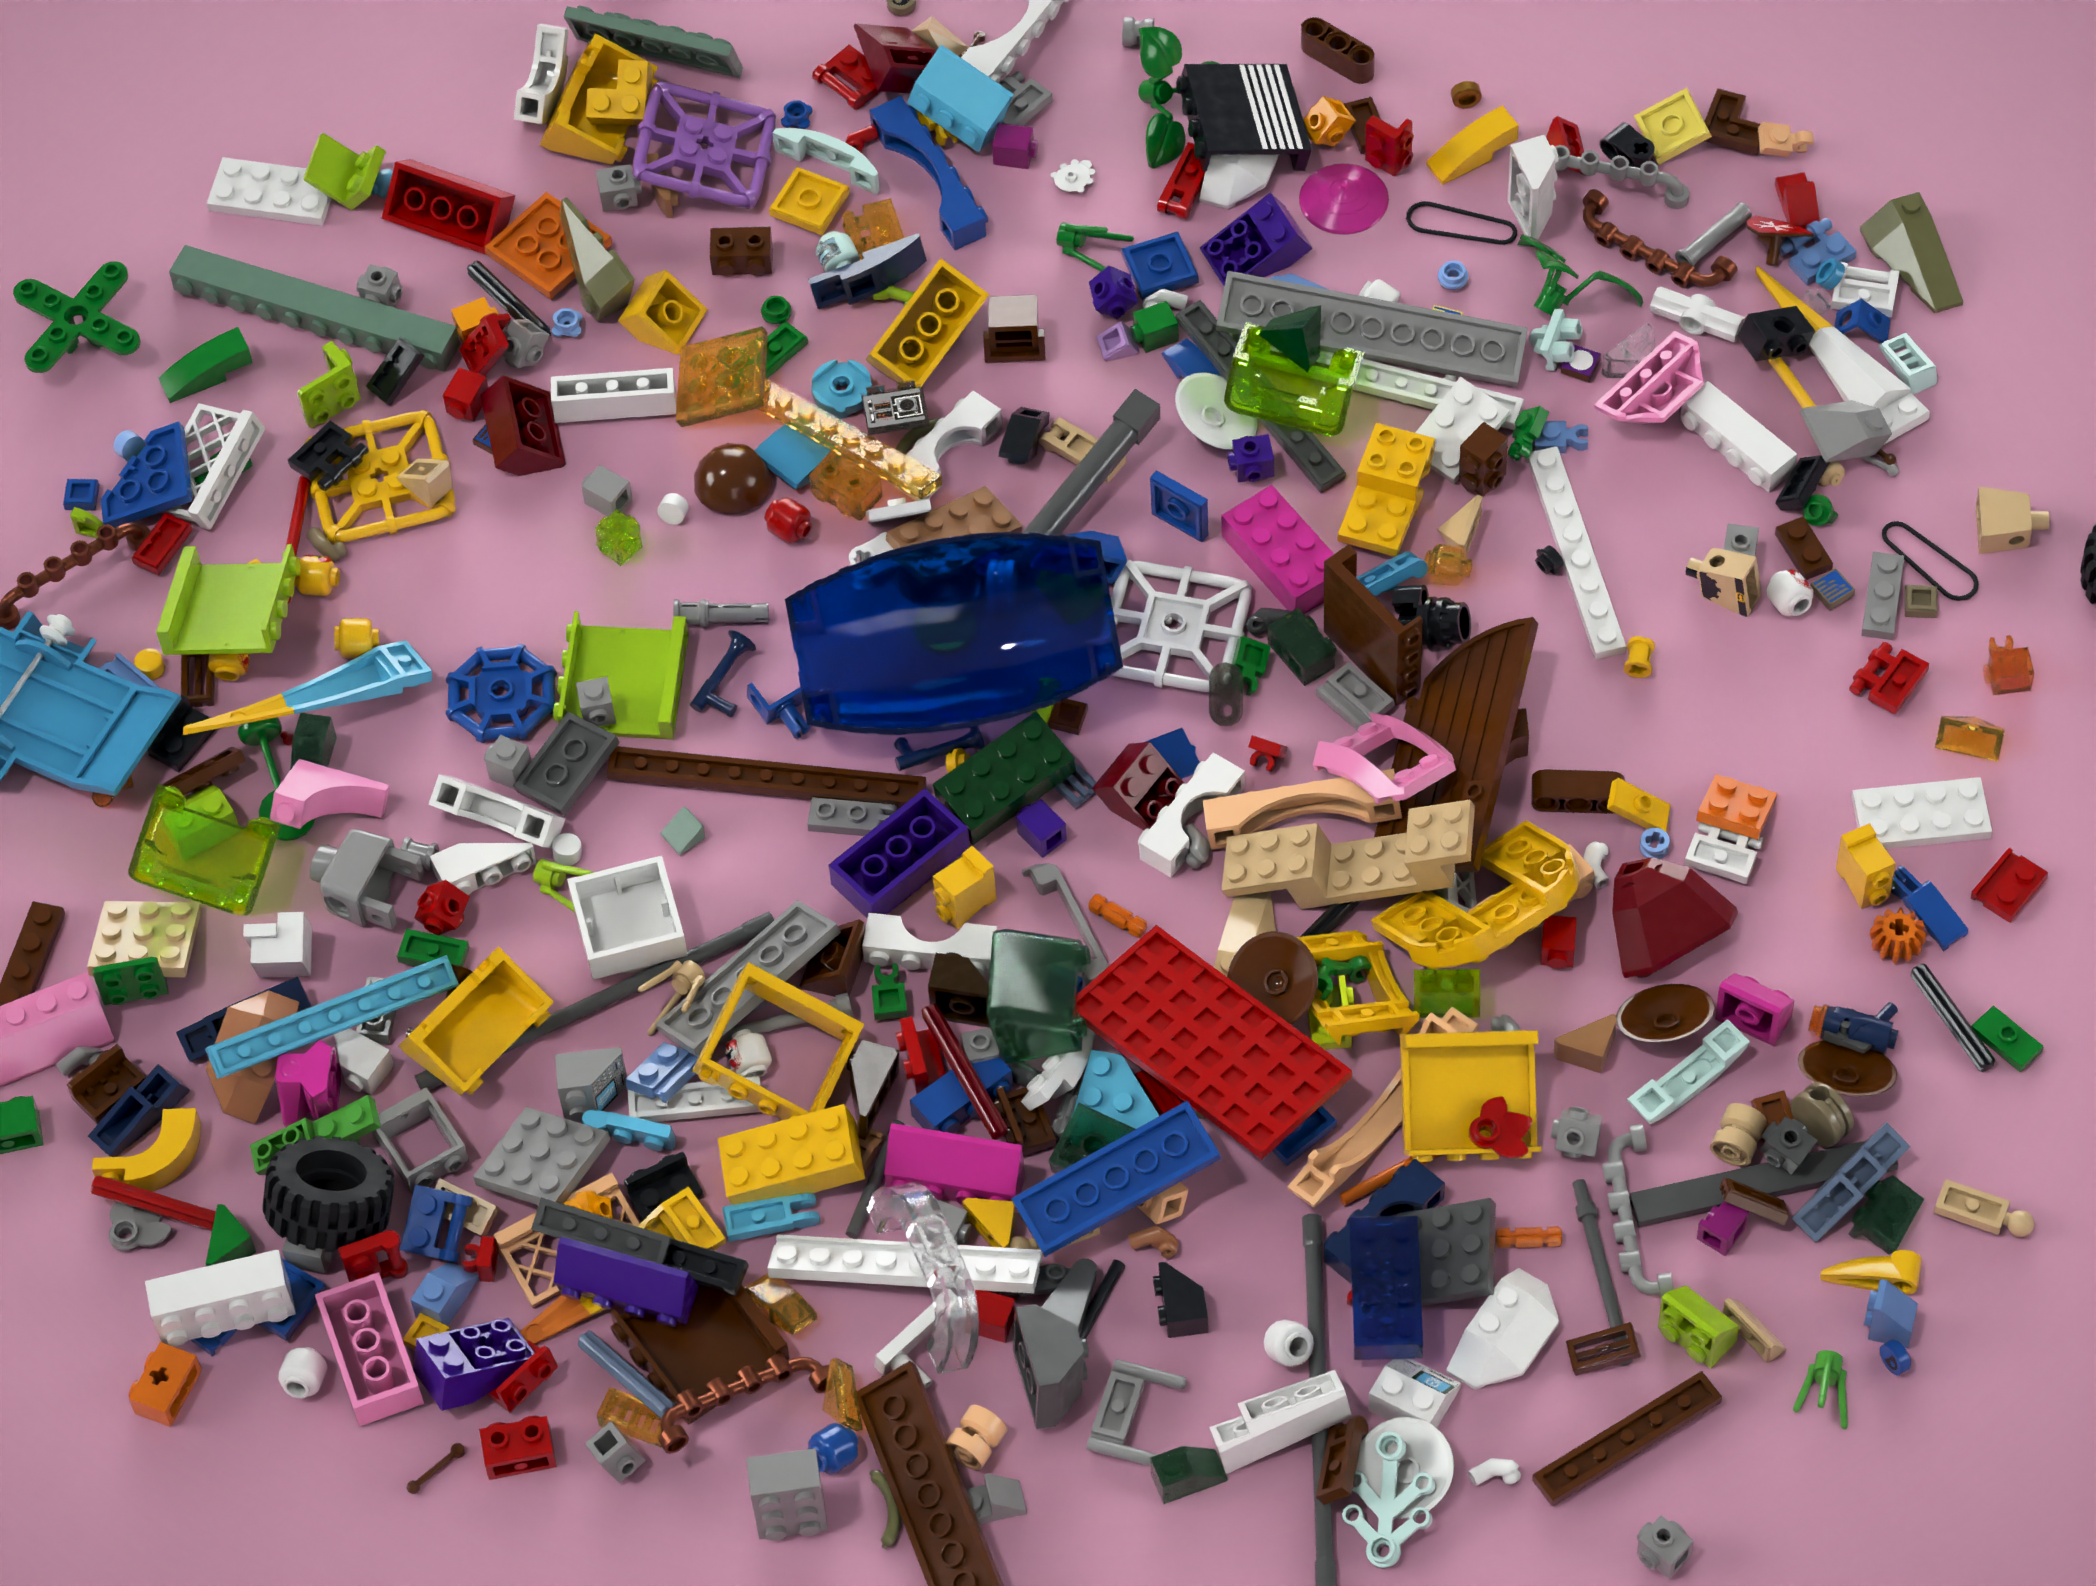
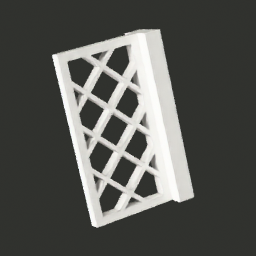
M198 403L185 427L186 446L197 439L200 444L199 448L187 453L188 464L202 455L206 462L192 470L189 464L192 497L195 496V499L189 510L182 509L180 505L159 513L164 514L166 512L175 517L196 522L200 528L211 530L265 430L264 425L253 412L242 410L241 413ZM204 414L213 416L214 422L202 428L199 427ZM233 421L236 422L232 431L224 435L222 427ZM217 430L219 438L205 444L203 436ZM223 446L218 456L210 460L208 452ZM209 471L204 482L196 485L194 478Z

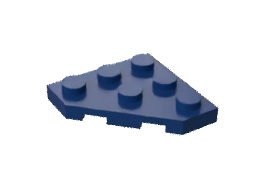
M179 421L152 430L145 438L146 445L137 457L133 455L119 473L121 479L113 490H107L102 496L101 509L104 525H111L116 528L124 523H130L193 501L185 429Z

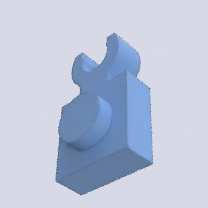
M1545 421L1539 438L1535 439V451L1556 446L1559 453H1566V446H1571L1579 451L1587 450L1588 439H1579L1577 437L1588 436V426L1580 424L1573 428H1566V421Z

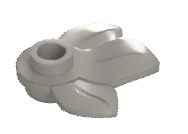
M116 1202L111 1208L109 1216L113 1225L109 1231V1240L111 1245L119 1251H130L138 1245L147 1247L157 1245L164 1241L172 1231L171 1226L160 1222L162 1215L120 1202ZM131 1234L129 1238L121 1239L123 1235Z

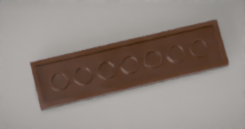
M908 1361L853 1393L927 1585L1004 1586L916 1364Z

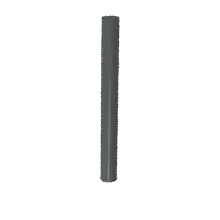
M893 1120L892 1122L894 1124L905 1125L903 1122L899 1120ZM889 1131L845 1234L852 1239L858 1238L883 1180Z

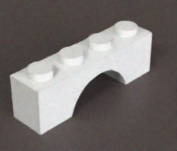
M972 391L966 398H961L945 418H940L925 437H921L916 441L913 449L908 454L897 459L892 468L894 487L915 501L929 499L942 486L941 470L938 465L940 457L947 450L958 445L973 444L983 446L1002 428L1001 409L975 391Z
M1214 752L1206 761H1201L1197 765L1191 780L1179 787L1175 799L1169 807L1166 805L1160 810L1155 824L1150 829L1146 828L1140 835L1138 840L1140 860L1172 878L1185 862V855L1190 852L1189 837L1183 830L1187 820L1195 813L1204 810L1203 800L1240 794L1245 788V770Z
M440 774L428 804L452 814L491 825L512 834L514 837L547 848H552V842L555 837L560 835L566 819L456 777Z
M868 913L862 944L864 963H871L874 966L880 965V967L896 963L898 966L908 970H917L919 968L932 970L936 952L943 954L953 952L963 957H968L982 976H993L999 944L997 926L964 923L954 936L943 941L927 942L912 936L905 929L901 916Z

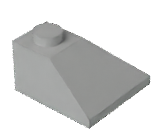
M1853 400L1806 407L1800 411L1825 463L1875 455L1892 435L1879 408Z

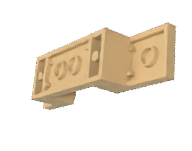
M1471 800L1411 808L1408 811L1407 833L1334 844L1330 843L1318 823L1228 836L1221 891L1226 897L1287 889L1300 909L1453 887L1455 864L1471 861L1475 806Z

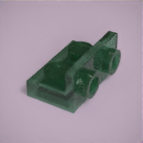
M1894 1175L1882 1181L1878 1180L1867 1191L1866 1196L1868 1200L1854 1214L1851 1220L1854 1225L1849 1232V1235L1854 1239L1864 1235L1889 1255L1897 1250L1924 1201L1923 1197Z

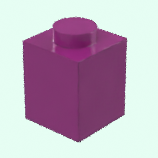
M998 123L992 144L993 165L1029 169L1031 158H1036L1038 152V140H1034L1033 127Z

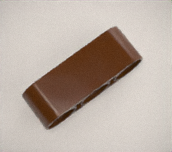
M1311 17L1303 21L1301 24V49L1306 55L1357 84L1368 83L1373 79L1375 53L1371 47L1321 18Z
M1539 770L1532 775L1531 805L1535 810L1542 812L1613 814L1614 812L1607 809L1611 783L1617 778L1625 781V777L1621 773L1614 771Z

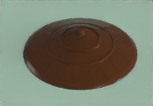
M1277 931L1256 935L1245 942L1234 955L1227 975L1230 980L1289 1024L1299 1020L1309 1009L1314 1000L1318 984L1317 966L1307 946L1293 935Z
M1686 984L1658 985L1642 990L1628 998L1617 1012V1026L1623 1034L1638 1041L1651 1043L1670 1042L1687 1037L1704 1027L1714 1013V1002L1707 992L1695 986Z
M1822 1040L1809 1044L1802 1049L1798 1056L1799 1068L1813 1083H1824L1841 1095L1857 1097L1877 1095L1889 1090L1897 1080V1071L1890 1059L1882 1053L1871 1050L1860 1053L1845 1046H1838Z

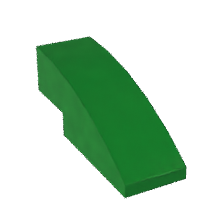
M239 327L222 333L198 346L174 363L159 377L160 384L170 403L226 381V373L253 363L249 347Z

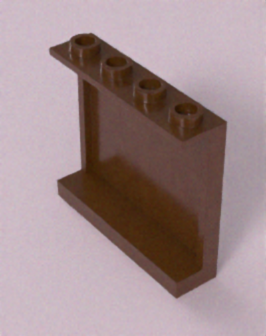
M1348 544L1324 561V633L1370 680L1394 699L1395 705H1398L1405 699L1407 700L1408 697H1414L1420 690L1423 618L1419 615L1403 626L1356 578L1357 552Z
M697 1284L699 1288L687 1325L677 1323L676 1327H670L658 1323L655 1316L645 1314L644 1318H638L626 1313L620 1316L613 1309L610 1311L613 1321L610 1329L620 1343L625 1341L631 1348L629 1354L634 1363L639 1368L644 1366L649 1372V1375H647L648 1380L677 1405L676 1397L687 1389H692L699 1396L707 1393L706 1385L715 1378L722 1377L727 1384L737 1381V1372L745 1366L752 1365L756 1372L767 1369L766 1361L775 1354L781 1353L786 1360L790 1359L787 1343L742 1285L736 1296ZM714 1404L704 1408L693 1418H686L684 1416L683 1419L689 1425L717 1406Z

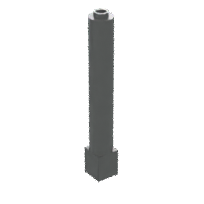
M1134 389L1115 412L1112 424L1003 555L1005 558L1007 556L1016 557L1018 576H1027L1034 567L1031 566L1030 562L1043 539L1060 536L1133 445H1139L1160 420L1159 403Z

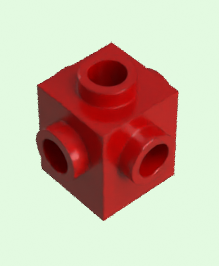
M447 880L429 885L417 902L419 907L414 919L423 924L424 928L433 934L440 935L456 930L464 920L463 913L470 896Z

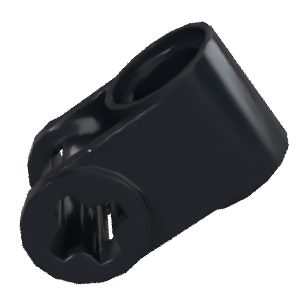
M1621 123L1600 140V148L1610 160L1615 156H1624L1628 159L1629 166L1640 168L1646 161L1654 162L1652 159L1655 152L1654 144L1628 123Z

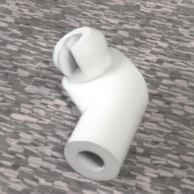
M1160 289L1144 300L1143 308L1167 301L1169 306L1183 310L1185 309L1188 296Z
M1594 841L1586 847L1583 858L1594 869V886L1597 889H1601L1610 881L1600 866L1602 860L1606 858L1605 855H1608L1609 850L1605 843Z
M1491 1458L1467 1471L1469 1479L1474 1486L1483 1483L1493 1476H1502L1504 1483L1509 1485L1519 1481L1521 1478V1473L1517 1469L1519 1465L1514 1460Z

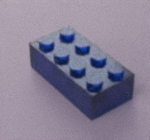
M1418 1215L1349 1217L1354 1360L1423 1358Z

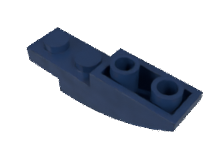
M917 233L863 252L862 260L808 278L817 308L820 309L843 300H847L848 304L851 305L873 296L909 276L927 261L920 235Z
M299 977L239 1001L242 1002L269 990L298 1001L297 1012L312 1007ZM228 1007L176 1032L189 1062L207 1055L205 1048L215 1044Z

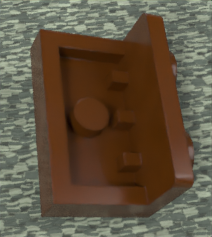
M116 1044L110 1050L103 1051L97 1060L85 1070L77 1072L67 1084L72 1100L96 1124H99L129 1087L132 1086L137 1089L146 1077L125 1057L123 1049Z
M1003 1086L997 1087V1100H994L993 1103L1007 1125L1008 1134L1005 1136L1006 1142L1022 1145L1023 1156L1056 1146V1138L1043 1105L1041 1104L1029 1111L1021 1102L1029 1090L1024 1087L1005 1093Z

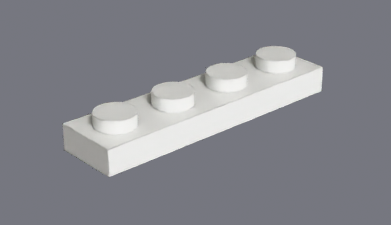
M760 1077L746 1078L761 1086ZM706 1082L686 1083L666 1103L662 1102L660 1097L656 1096L653 1099L628 1090L629 1116L653 1122L761 1112L757 1105L747 1100H738L732 1097L728 1090L723 1087Z

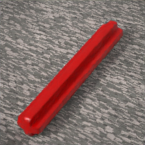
M99 1175L92 1182L91 1193L204 1229L211 1231L213 1229L216 1211Z

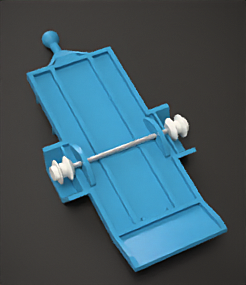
M27 611L13 632L0 627V783L12 764L16 763L74 789L117 796L182 698L179 694L167 689L137 685L85 663L84 661L94 647L96 639L91 638L87 646L83 648L66 640L65 635L73 636L75 633L71 620L62 614L48 615L47 622L49 626L42 625L34 613Z

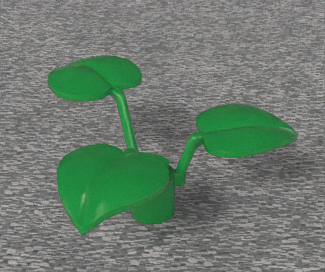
M1161 27L1139 28L1141 39L1140 58L1144 71L1151 77L1140 84L1139 97L1144 103H1150L1151 108L1161 112L1155 114L1150 119L1146 130L1148 165L1150 168H1156L1176 159L1182 153L1185 146L1186 136L1182 124L1178 121H1172L1173 114L1160 105L1167 103L1172 98L1173 93H1177L1176 88H1172L1167 81L1162 79L1173 73L1172 66L1177 65L1181 61L1182 47L1177 36L1167 29ZM1206 61V62H1203V63H1201V64H1219V63H1218V62H1214V61Z
M1521 234L1518 245L1541 249L1542 251L1536 249L1534 253L1539 259L1542 268L1549 269L1545 285L1533 305L1552 316L1554 309H1560L1563 303L1568 306L1571 299L1596 279L1622 286L1634 296L1639 306H1642L1643 298L1633 286L1614 275L1600 270L1599 272H1594L1570 294L1565 296L1564 294L1567 289L1557 284L1562 271L1578 279L1579 275L1564 264L1566 259L1556 250L1533 237Z

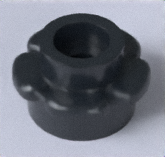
M1547 545L1544 549L1536 551L1537 558L1535 562L1545 574L1551 572L1555 575L1558 573V569L1564 565L1562 557L1552 546Z

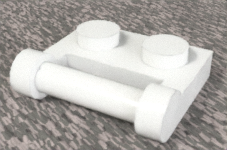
M1841 262L1845 266V272L1841 281L1834 287L1831 309L1841 310L1859 299H1863L1887 317H1892L1899 270L1890 269V272L1851 267L1848 266V263Z

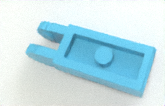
M594 1109L586 1110L581 1119L585 1125L608 1131L609 1136H612L614 1140L620 1143L630 1144L631 1141L642 1143L645 1147L654 1151H662L663 1148L673 1151L676 1143V1138L670 1125L613 1112L595 1111Z
M812 1193L796 1194L722 1207L728 1242L793 1230L794 1227L803 1229L815 1226L820 1222L818 1212L791 1213V1209L798 1211L814 1206L816 1204L815 1195Z

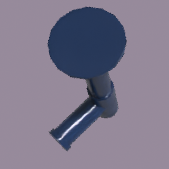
M734 630L728 631V635L731 638L730 647L709 679L705 681L691 701L690 706L694 710L702 712L708 704L727 714L728 717H732L735 714L737 705L724 700L714 693L737 658L745 651L756 650L755 644L742 633Z
M975 722L972 723L971 730L964 736L917 751H913L905 737H899L895 740L894 746L902 756L896 757L895 763L897 769L901 771L952 753L957 748L981 750L985 747L981 731Z

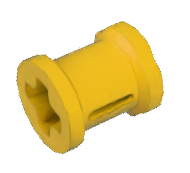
M1634 636L1627 642L1629 656L1628 660L1624 663V672L1634 678H1646L1652 674L1650 658L1655 650V643L1650 638Z

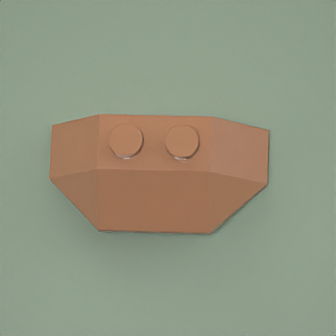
M268 990L227 1008L215 1044L297 1013L299 1002ZM279 1056L217 1079L211 1062L208 1060L205 1070L224 1114L251 1124L256 1123L275 1080Z

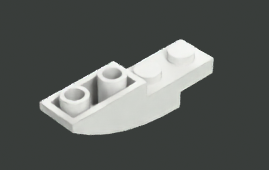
M1065 1012L1063 1015L1066 1020L1057 1025L1048 1035L1051 1040L1043 1049L1049 1057L1042 1064L1044 1071L1042 1074L1034 1077L1026 1086L1029 1091L1021 1102L1029 1111L1047 1102L1051 1097L1056 1099L1072 1090L1087 1065L1095 1033L1068 1012Z

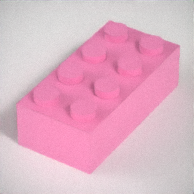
M379 1272L314 1294L359 1426L424 1404Z

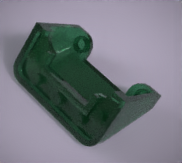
M1001 929L993 932L987 1015L989 1026L1006 1064L1082 1051L1083 1037L1087 1036V1025L1084 1017H1079L1076 1010L1078 973L1085 972L1087 965L1091 964V954L1087 945L1083 946L1081 940L1014 929Z

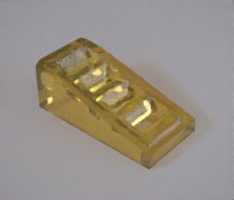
M610 1387L597 1412L599 1426L605 1427L612 1421L626 1436L662 1448L658 1441L662 1433L660 1422L654 1434L649 1432L654 1420L656 1419L661 1422V1418L638 1398ZM616 1406H619L616 1415H612ZM628 1410L633 1411L629 1421H625L624 1418ZM645 1415V1421L640 1428L637 1424L641 1416Z

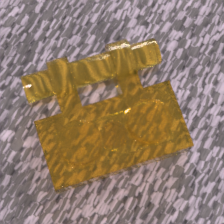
M891 198L862 205L863 215L855 217L853 211H846L842 215L844 219L842 225L844 232L851 237L859 254V260L863 259V252L904 238ZM868 229L870 235L862 237L860 232Z

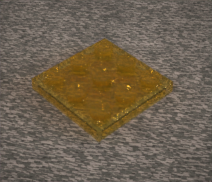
M763 326L681 347L676 422L681 427L764 407L768 332Z

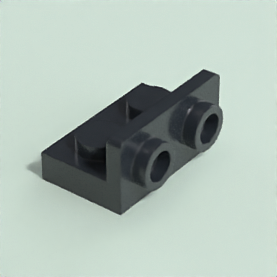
M181 695V701L147 750L150 757L178 773L216 730L183 735V727L210 718L192 708L188 697Z
M684 1152L665 1156L659 1163L647 1169L636 1170L624 1180L626 1194L641 1221L661 1203L687 1187L691 1189L698 1200L704 1198L703 1191L688 1166L687 1157Z

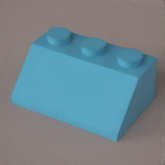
M941 45L916 80L907 103L971 148L980 152L994 138L997 125L1003 122L1014 94Z

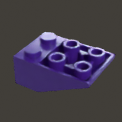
M1271 193L1267 194L1200 247V250L1223 286L1225 285L1227 271L1266 277L1290 267L1313 249L1286 206Z
M510 1318L497 1319L487 1323L416 1338L413 1371L438 1407L443 1411L473 1404L499 1387L535 1352Z

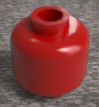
M789 497L773 501L765 513L764 519L767 530L787 543H794L800 538L805 539L812 529L810 511Z

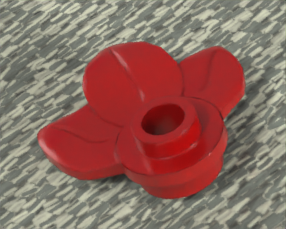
M1495 1097L1482 1105L1480 1117L1476 1118L1470 1125L1469 1137L1472 1143L1479 1148H1492L1501 1157L1519 1158L1528 1153V1148L1521 1139L1527 1134L1532 1124V1118L1520 1113L1507 1112L1504 1097ZM1485 1130L1489 1132L1491 1136L1484 1137L1480 1134V1131Z

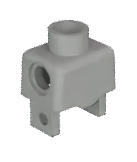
M351 829L339 849L327 844H322L318 848L312 859L309 873L311 880L320 883L324 902L330 913L362 927H365L369 921L393 930L397 923L393 906L386 903L391 894L389 888L395 873H399L420 881L424 875L420 856L395 848L391 838L359 829Z

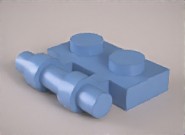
M1828 218L1819 222L1815 220L1806 226V230L1814 233L1813 237L1786 236L1785 241L1781 243L1780 255L1783 256L1789 252L1794 255L1789 259V267L1806 285L1816 281L1817 271L1826 260L1835 258L1839 262L1848 263L1856 258L1857 251L1839 231L1830 236L1825 233L1832 228V223ZM1810 240L1816 243L1807 249L1803 245Z

